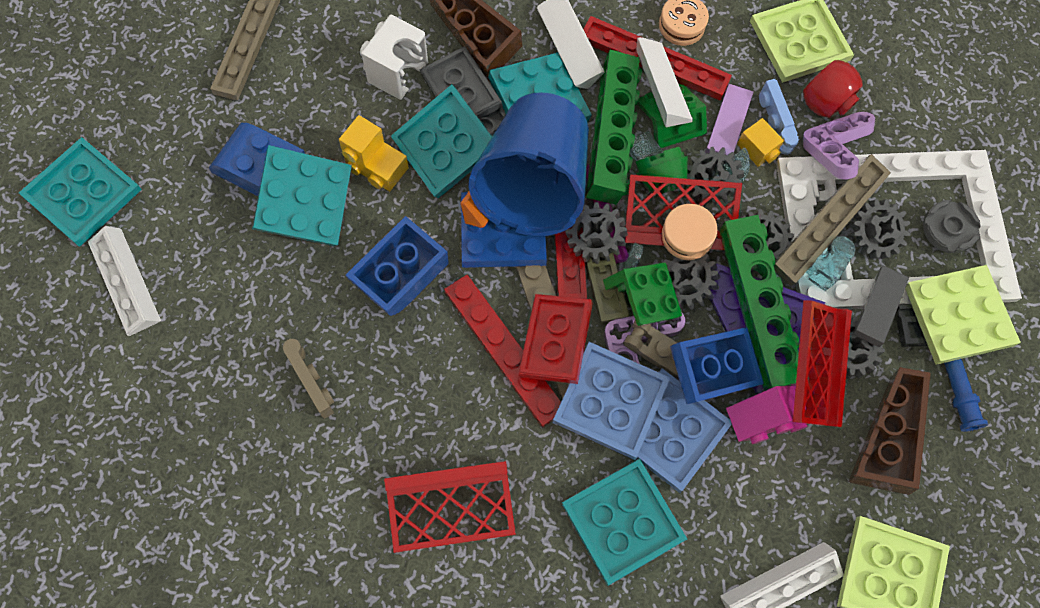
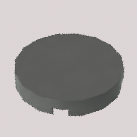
M944 200L936 203L925 214L923 221L924 234L928 241L937 249L946 253H961L971 248L979 239V228L981 227L980 220L975 211L962 202L955 203L951 202L952 200Z

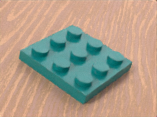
M559 52L489 70L488 78L501 100L506 114L517 99L527 94L542 92L555 94L571 101L582 111L587 121L592 116L578 87L574 85Z
M451 84L393 133L391 137L402 153L407 156V160L434 197L440 198L472 171L491 140L492 135L459 91Z
M81 137L24 187L19 194L80 247L142 189Z
M268 145L252 230L338 246L352 165Z
M640 459L561 504L607 586L687 540L686 535Z

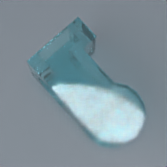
M836 237L823 251V259L818 257L803 276L826 292L839 280L856 251L854 243L847 237Z

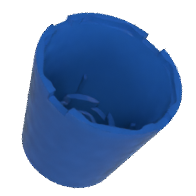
M542 92L527 94L512 104L473 167L469 178L471 198L483 215L497 225L502 222L516 228L515 233L529 236L558 234L575 224L576 219L583 211L586 185L589 129L582 111L571 101L561 96Z

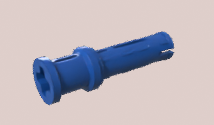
M962 359L945 362L944 365L955 395L952 405L953 408H957L962 422L960 430L967 432L988 426V421L983 419L978 405L981 401L980 397L972 392Z

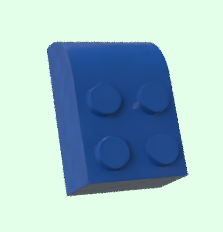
M242 122L218 153L209 169L211 173L258 196L268 145L304 154L305 152L303 149L252 124Z
M405 216L345 276L382 310L392 316L408 306L449 264L448 253Z
M747 327L679 342L670 346L686 404L764 384Z

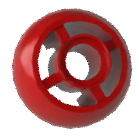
M834 60L803 90L805 103L811 111L821 117L830 118L836 112L843 116L860 100L856 93L863 87L862 79L859 72L850 63Z

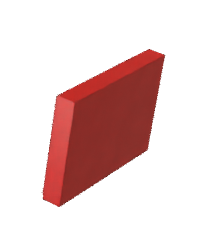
M535 294L518 373L520 377L578 384L593 305L591 299Z

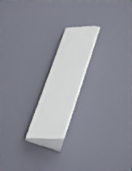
M546 0L537 6V10L574 85L579 88L589 89L605 72L569 0Z
M637 38V53L665 127L692 122L691 114L662 43L646 38Z
M109 226L103 227L88 241V244L126 334L131 336L157 324L161 319L122 230Z
M823 542L721 595V600L726 608H785L842 578L844 574L836 550Z

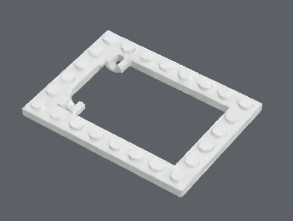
M986 150L872 154L891 172L884 182L962 179L967 205L975 211L980 220V236L976 244L981 266L987 265L1003 302H1017L1022 299ZM871 154L855 155L859 159V165ZM813 156L778 158L776 161L785 222L791 225L787 233L794 234V238L790 242L798 236L815 216L813 207L817 206L816 201H828L837 191L836 184H842L847 180L835 177ZM818 184H824L825 190L819 191ZM820 255L796 283L798 293L826 302L825 305L837 309H863L875 279L853 280L850 262L846 261L838 265H832L831 262H827L825 259L826 255ZM834 276H841V280L834 281ZM934 276L909 277L908 282L926 279ZM904 290L899 305L911 304L906 290Z

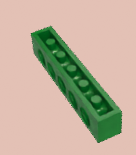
M610 50L602 64L605 73L600 78L585 198L617 205L622 196H626L628 193L629 180H627V173H629L633 161L629 153L635 141V134H632V128L637 120V112L634 111V107L640 95V91L636 90L642 75V69H639L640 57Z
M759 215L725 221L719 233L745 325L750 335L764 383L762 384L763 389L766 391L776 386H796L799 338L797 333L792 331L791 311L789 306L784 304L781 294L783 292V284L780 277H776L774 270L775 257L772 250H769L767 246L766 227L764 223L760 222ZM743 244L752 246L754 253L745 251ZM754 270L759 272L762 276V280L754 279L751 275V271ZM759 297L767 299L770 308L763 307L759 303ZM767 324L773 325L777 329V336H773L767 331ZM775 352H780L784 355L786 359L785 364L777 362Z

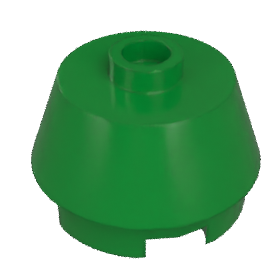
M680 147L665 150L663 153L651 157L648 156L635 162L638 171L636 175L687 179L688 156L684 155ZM641 181L649 192L654 191L648 182ZM652 182L656 188L662 184L658 182ZM668 183L661 189V192L664 194L678 188L675 184Z

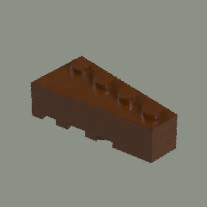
M429 0L433 9L460 45L467 48L488 82L490 81L488 78L489 70L503 67L523 46L521 30L482 0Z
M900 367L891 376L848 482L907 495L919 489L930 372Z

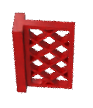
M630 174L625 228H627L628 236L623 238L626 243L664 246L662 240L663 226L657 218L668 209L672 211L674 209L672 205L683 196L691 204H696L687 194L696 185L703 186L709 193L697 205L703 206L713 198L721 208L714 215L715 220L723 213L730 220L738 219L742 183ZM636 181L648 182L654 190L642 201L635 194ZM652 182H658L662 184L656 188ZM668 183L675 184L681 191L671 202H668L660 193V190ZM680 184L690 185V186H688V187L684 190ZM708 186L717 188L712 192ZM723 188H734L733 200L724 207L715 195ZM657 193L666 206L653 215L644 204ZM634 198L638 201L635 207H633ZM642 206L651 218L643 225H631L632 214ZM732 207V213L730 214L728 209ZM654 221L659 227L649 225ZM717 230V236L711 249L724 250L720 233Z
M803 300L793 422L842 427L852 310L837 309L815 301Z
M506 461L384 478L394 553L516 535ZM502 480L504 493L495 503L484 495L482 491L489 482ZM484 483L480 490L473 486V484ZM467 485L477 494L468 506L464 507L452 496L459 486ZM454 487L450 494H447L444 490H442L445 488ZM431 490H438L447 497L436 512L422 502L423 498ZM424 492L419 499L412 493ZM407 494L416 501L406 516L395 509L394 496ZM479 495L494 506L484 520H481L469 510ZM503 499L505 500L506 511L499 506ZM449 500L464 510L453 525L439 515ZM419 504L433 514V517L423 530L408 519ZM496 509L507 516L508 529L495 531L486 524ZM466 513L480 523L474 534L465 535L456 528ZM396 515L403 519L399 526L397 525ZM435 518H438L450 528L443 539L435 540L425 532ZM407 522L420 534L413 543L400 545L398 531ZM483 526L486 527L489 531H491L479 533ZM453 531L460 535L448 538ZM422 535L430 540L418 542Z

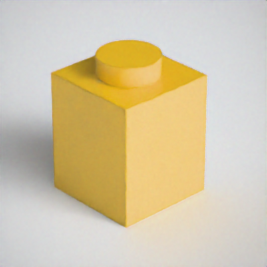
M762 118L742 133L737 145L759 167L764 162L770 164L780 155L779 149L784 140Z

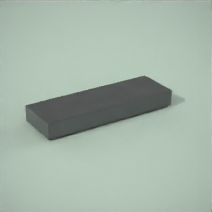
M884 265L879 269L853 335L879 348L884 344L909 277Z

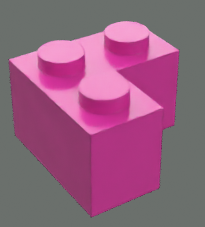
M776 386L726 408L738 441L750 440L753 445L768 440L767 434L774 431L777 434H782L788 431L793 433L807 428L806 423L793 422L796 386Z

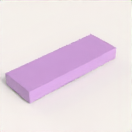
M728 84L705 153H710V147H714L717 153H719L722 147L725 148L726 155L731 152L734 153L753 91Z

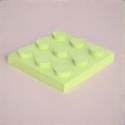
M799 0L754 14L750 19V23L782 83L823 70L834 60L851 61L854 56L824 0Z
M987 265L907 283L905 290L936 365L1014 347L1021 343Z
M862 516L856 517L837 607L939 608L950 546Z

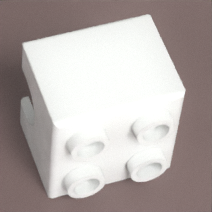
M389 15L385 22L381 21L375 29L373 38L370 42L365 41L360 50L364 64L363 69L365 70L368 83L402 100L409 88L403 86L406 80L400 79V76L403 77L405 74L402 69L414 68L420 72L419 69L428 64L425 32L393 15Z

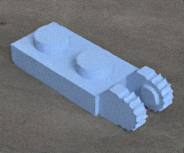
M768 80L759 94V101L761 106L766 108L769 115L768 124L784 140L779 151L784 155L791 154L794 150L793 148L798 144L799 136H797L794 121L777 80Z

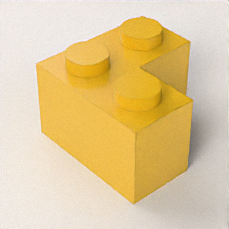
M360 115L356 117L339 138L345 162L352 165L351 172L357 176L362 174L367 177L369 183L377 189L383 187L390 192L409 168L407 156L386 144L382 129Z

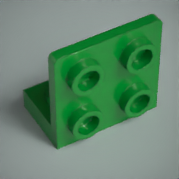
M679 84V87L692 117V122L665 127L653 93L649 92L638 99L637 105L653 121L654 143L659 149L707 134L706 105L685 85Z
M666 262L623 269L603 279L606 290L618 289L619 293L627 291L638 326L676 319L682 316Z

